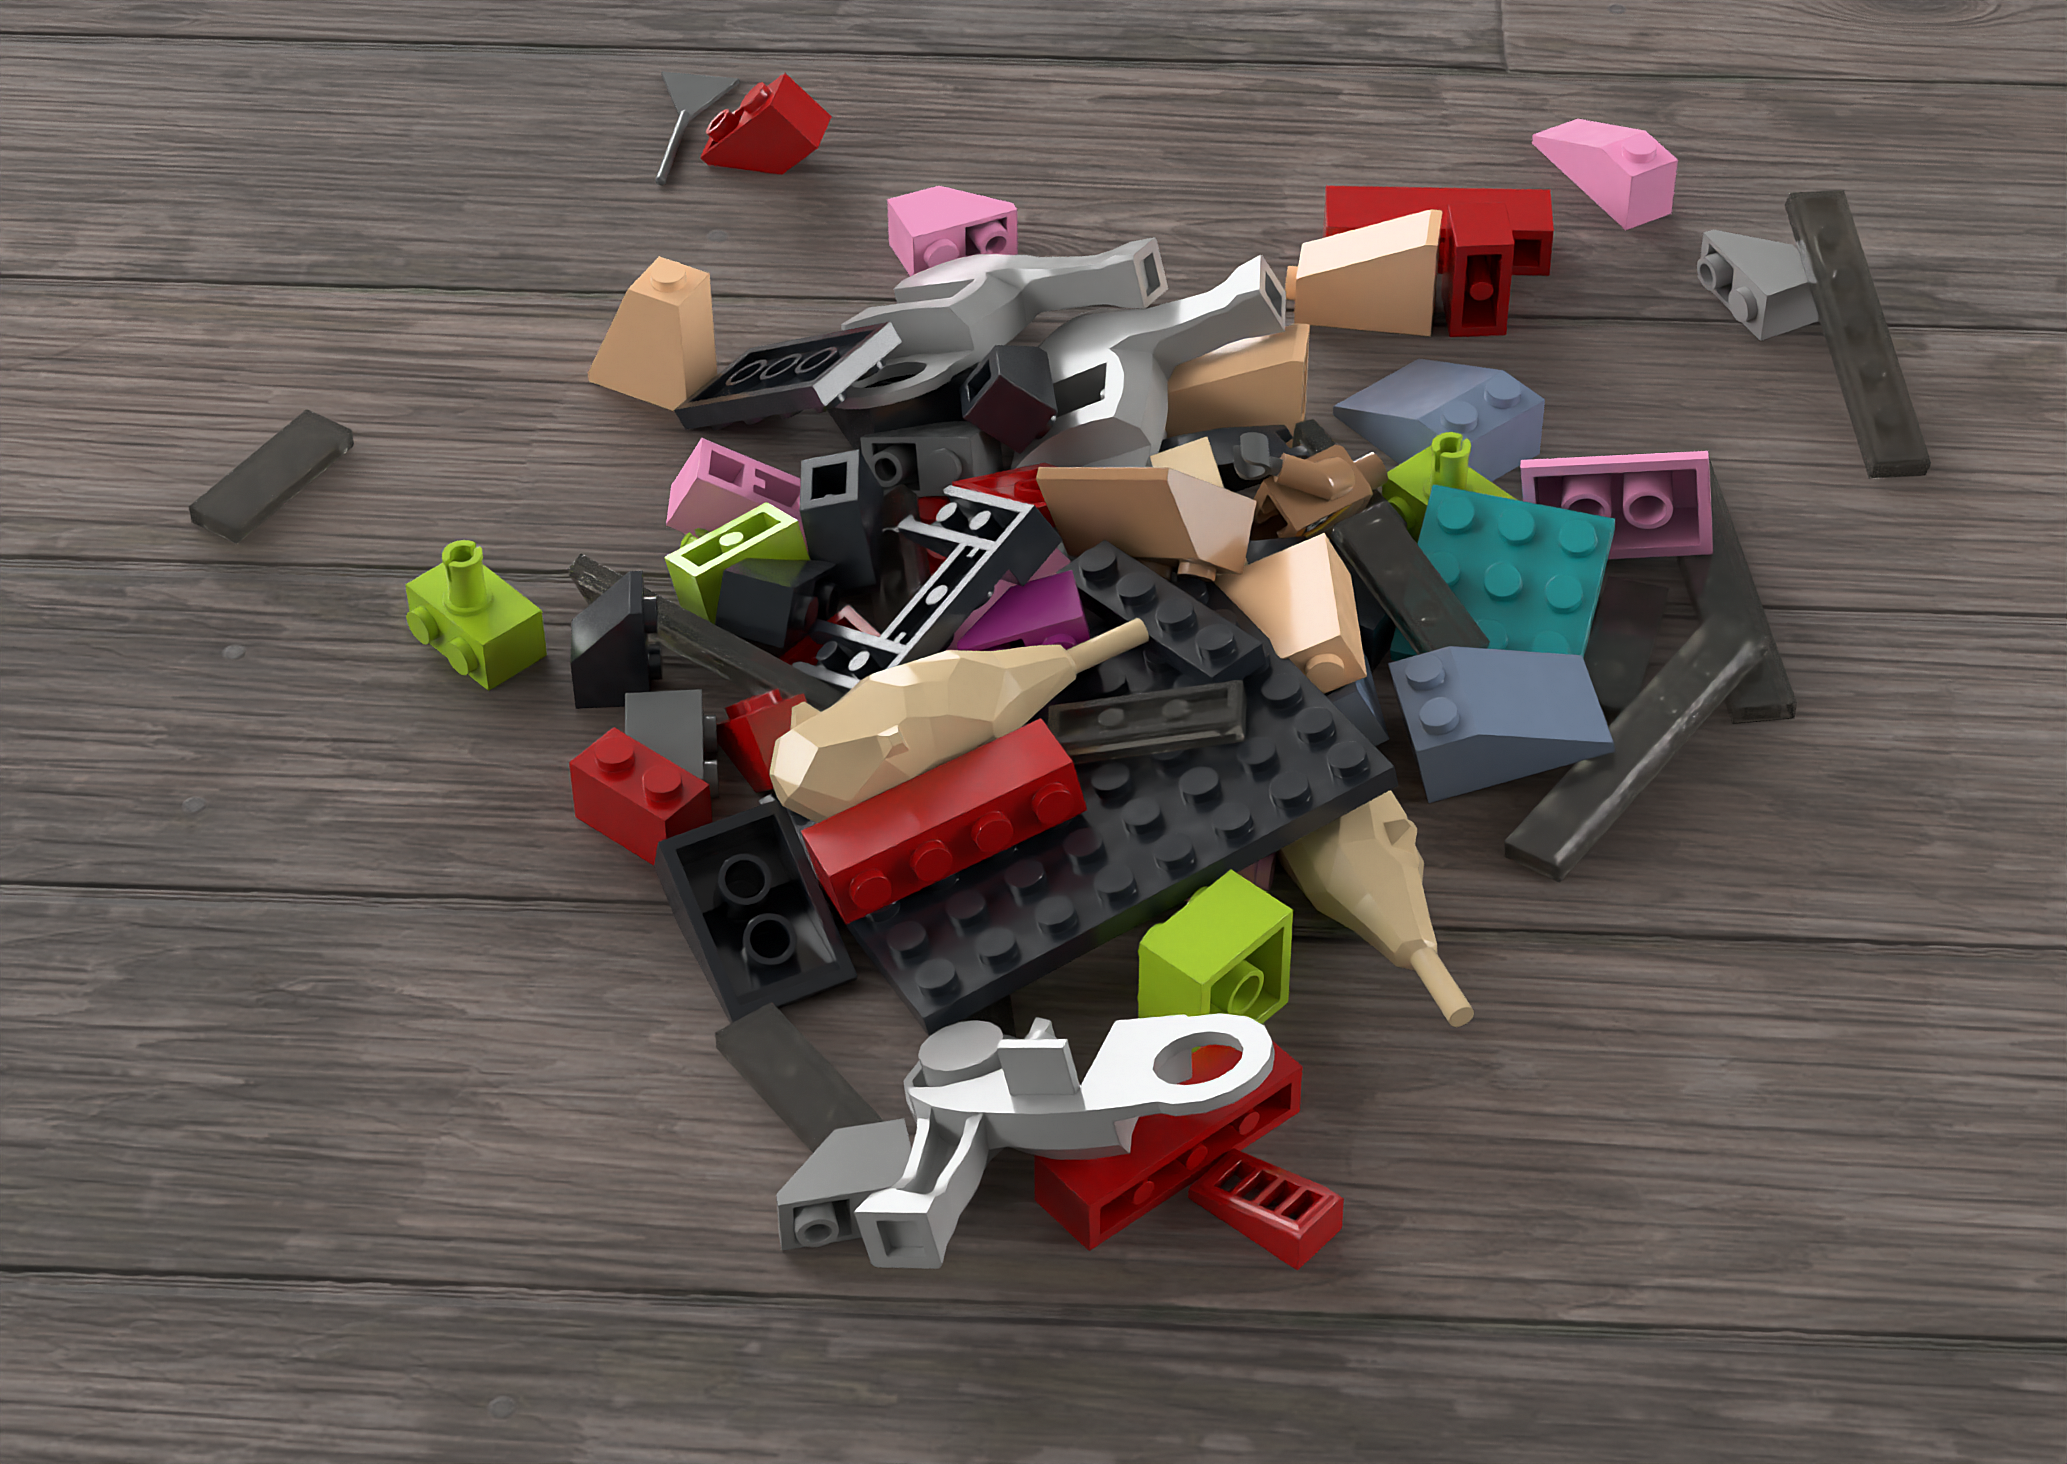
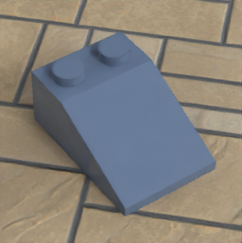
M1419 358L1334 405L1333 416L1399 464L1431 446L1433 439L1437 435L1446 432L1460 433L1463 435L1461 445L1462 441L1466 438L1471 443L1468 467L1492 482L1520 466L1521 460H1530L1540 454L1545 399L1504 370Z
M1449 646L1388 663L1400 714L1428 803L1615 752L1613 739L1582 655Z

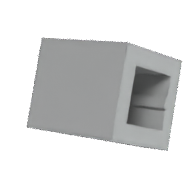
M1710 230L1703 233L1701 255L1697 263L1698 279L1707 290H1710L1732 312L1735 319L1742 322L1760 341L1818 321L1825 276L1793 245L1718 230Z
M904 1118L835 1129L776 1194L779 1239L782 1251L801 1247H821L832 1242L862 1238L854 1211L872 1193L895 1185L903 1177L912 1148Z

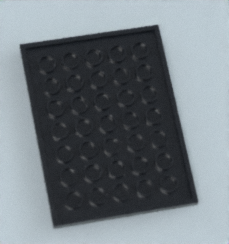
M1186 578L1176 582L1174 585L1260 641L1263 645L1267 663L1218 697L1141 645L1076 674V679L1053 697L1023 726L1040 718L1044 721L1073 761L1087 811L847 925L818 880L801 834L802 830L817 823L788 808L787 811L824 898L927 1035L930 1036L940 1029L967 1018L1187 900L1200 888L1210 887L1228 871L1233 870L1237 873L1399 786L1394 765L1289 658L1281 659L1275 653L1270 639L1215 583L1204 582L1198 578ZM1104 621L1089 629L1091 639L1115 627ZM776 792L758 800L759 805L776 800L778 797Z

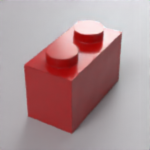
M1506 202L1448 204L1441 297L1449 337L1500 336L1507 333L1515 244Z
M615 727L569 762L575 817L653 866L658 842L713 822L710 785Z

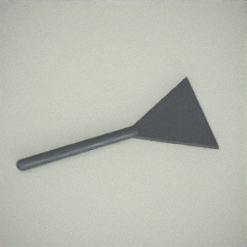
M661 71L662 78L679 117L655 179L658 185L662 186L667 181L688 122L740 83L739 78Z

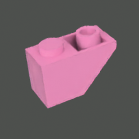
M936 186L887 199L889 245L910 276L936 265L977 254H1018L1017 209L1013 203L943 186Z

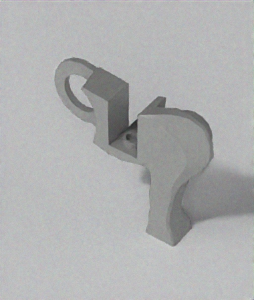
M1154 237L1132 241L1113 250L1090 256L1035 257L1029 255L977 254L936 265L902 280L894 288L897 304L869 307L841 324L842 330H848L891 321L902 342L883 357L886 365L879 372L864 380L855 381L845 389L848 394L847 398L836 408L866 409L915 398L935 390L949 382L952 376L969 367L976 369L995 345L1007 344L1027 327L1040 312L1103 304L1123 308L1145 309L1168 290L1157 239ZM917 374L897 383L865 388L868 385L885 379Z
M1259 255L1239 266L1225 282L1209 292L1145 309L1099 308L1080 313L1057 328L1037 346L1048 354L1057 405L1056 420L1043 438L1038 440L1034 438L1021 454L1015 451L1011 469L1044 462L1058 467H1153L1150 456L1158 454L1162 440L1167 439L1165 426L1168 413V381L1175 366L1236 341L1285 332L1286 291L1263 255ZM1061 542V543L1058 545L1057 548H1058L1069 560L1077 559V558L1068 556V554H1067V552H1066V549H1065V547H1064V545H1063V542Z
M1222 1013L1194 1017L1175 1015L1116 1020L1081 1086L1068 1040L1055 1037L1050 1020L1036 1017L1025 1039L1003 1035L1000 1027L990 1022L977 1020L958 1022L930 1035L920 1047L919 1061L903 1080L906 1102L917 1125L915 1140L904 1175L892 1187L872 1193L854 1211L871 1264L875 1267L939 1269L943 1263L946 1246L955 1231L959 1215L977 1191L983 1171L990 1160L1005 1147L1052 1159H1096L1130 1154L1132 1133L1138 1117L1158 1113L1173 1116L1206 1113L1240 1100L1257 1089L1273 1069L1275 1050L1265 1026L1246 1016ZM1216 1044L1231 1046L1243 1053L1237 1065L1219 1078L1201 1084L1177 1085L1192 1078L1191 1048Z

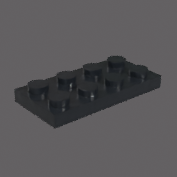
M890 321L752 347L674 409L685 430L710 426L712 430H719L734 421L744 420L746 425H751L768 416L779 414L781 419H787L803 410L813 408L816 413H823L838 406L847 398L848 394L845 389L853 382L864 380L879 372L886 365L883 357L902 341Z

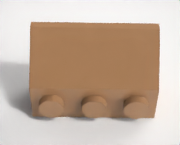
M1038 467L1036 481L1058 533L1063 539L1062 542L1068 556L1078 558L1088 549L1106 540L1167 581H1170L1172 572L1177 573L1179 577L1184 579L1198 578L1204 582L1211 583L1215 582L1216 574L1243 573L1256 500L1169 467Z

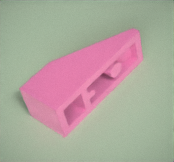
M1575 119L1533 134L1532 144L1625 230L1671 214L1678 159L1646 131Z
M701 438L671 485L666 526L681 531L684 534L690 532L699 539L694 529L703 528L712 532L768 502L798 520L808 551L799 511L801 479Z

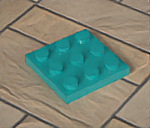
M1433 484L1390 648L1391 660L1398 661L1449 646L1582 655L1584 659L1615 531V519Z

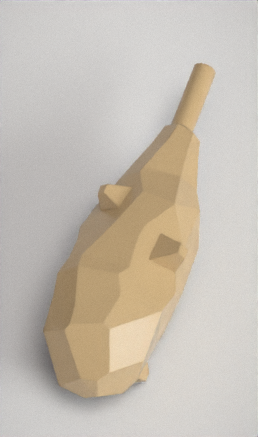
M1136 618L1067 650L1061 645L1028 646L998 651L947 650L873 673L857 683L837 703L823 712L818 711L806 702L792 707L791 730L775 741L769 775L776 795L782 806L819 823L1021 728L1053 697L1076 679V674L1148 642V631L1144 623L1139 618Z
M1391 790L1276 851L1281 866L1318 911L1355 931L1396 967L1416 971L1451 1026L1460 1027L1472 1019L1474 1015L1473 1008L1437 955V941L1422 886L1424 861L1415 845L1417 827L1411 820L1407 819L1406 813Z

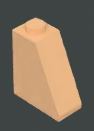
M1431 209L1303 243L1299 266H1288L1286 276V300L1295 301L1294 324L1301 323L1313 326L1431 337L1436 302L1443 210Z
M658 257L628 288L591 365L588 376L589 382L674 411V409L717 375L710 273Z
M1297 323L1286 326L1285 332L1236 341L1176 365L1168 381V413L1165 426L1167 438L1226 427L1285 425L1293 437L1286 445L1289 448L1300 446L1306 412L1310 324Z
M1325 533L1246 565L1243 568L1242 574H1225L1215 578L1214 583L1270 639L1275 653L1281 659L1289 658L1323 694L1367 677L1351 574Z

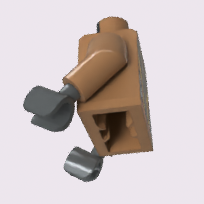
M1257 432L1242 434L1240 446H1233L1234 468L1240 478L1256 480L1266 477L1268 474L1272 475L1262 481L1253 499L1257 502L1250 532V541L1306 536L1307 539H1311L1323 533L1331 540L1357 522L1373 495L1372 491L1388 482L1387 470L1382 460L1372 451L1352 460L1344 447L1334 445L1305 460L1285 453L1280 458L1270 456L1267 436Z

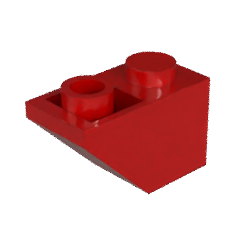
M784 73L768 86L763 82L757 84L745 96L738 109L734 112L725 109L712 120L706 129L709 139L700 158L707 165L783 175L818 149L832 116Z
M778 688L761 695L752 696L725 707L729 719L717 723L718 744L756 793L774 789L769 773L775 741L791 730L792 707L802 702L807 703L804 693L783 699Z

